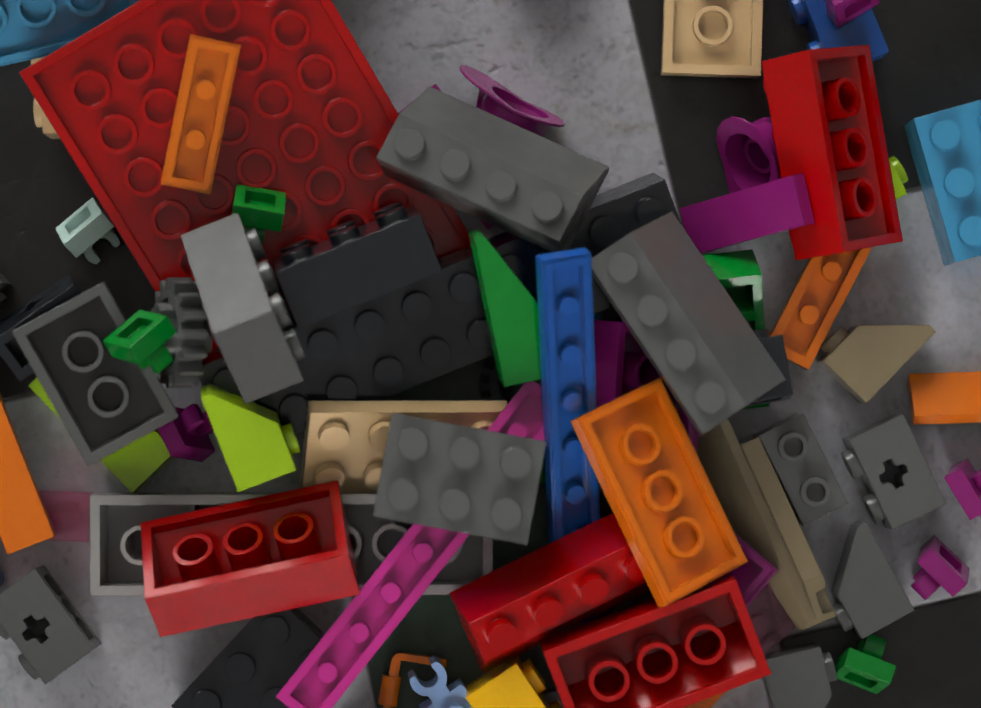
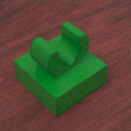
M237 184L232 214H239L246 231L255 228L263 245L265 230L281 232L286 193Z
M138 310L104 339L103 343L112 357L135 363L144 370L151 365L155 373H160L173 361L170 352L163 344L177 331L167 316Z
M871 634L865 637V639L859 640L856 650L848 648L836 659L834 666L837 679L875 694L889 686L896 665L881 660L887 639Z

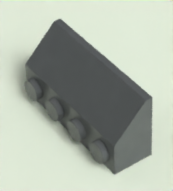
M430 86L399 113L376 157L386 177L550 252L569 250L609 171V167Z
M672 211L629 233L592 258V276L700 437L786 380Z

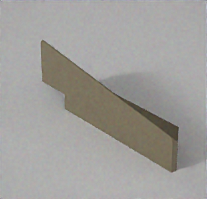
M729 419L700 437L699 435L697 455L733 531L779 570L768 585L798 630H805L837 616L824 589L826 584L820 568L760 438H754L740 445Z

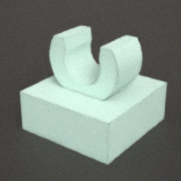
M93 197L55 228L63 245L75 258L84 253L86 259L93 264L100 262L97 253L92 249L93 244L99 239L109 240L115 248L120 245V241L112 229L114 227L106 211Z

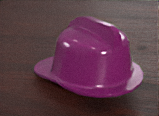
M460 65L459 70L464 77L479 88L477 108L541 137L545 135L550 126L564 127V121L558 116L524 101L484 73L467 65Z
M732 116L723 120L719 125L716 143L723 162L729 194L781 179L776 145L772 138L773 127L771 117H764L750 123L744 118Z

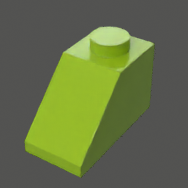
M208 384L201 387L202 402L238 492L296 471L293 455L301 452V448L291 423L282 426L277 412L254 402L245 404L243 397L215 385Z

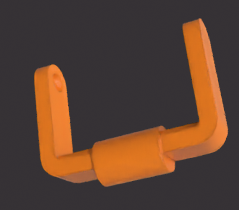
M404 651L396 652L391 658L389 674L382 675L378 704L384 705L383 708L397 707L402 677L399 676L401 661L431 665L429 658L432 656ZM438 657L444 667H446L447 659Z

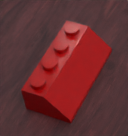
M870 45L809 49L761 61L764 75V90L768 98L773 127L772 138L776 145L781 178L804 173L815 220L813 224L789 230L795 261L903 242Z
M338 480L140 522L145 601L160 637L360 595L355 555Z
M611 513L451 591L449 594L479 667L484 673L541 645V640L575 628L650 591L614 513Z
M730 572L667 606L658 607L654 598L540 641L564 708H684L771 675L738 583Z

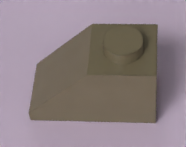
M858 325L851 327L847 332L842 327H839L821 345L820 348L825 354L817 363L858 403H867L936 331L930 325Z

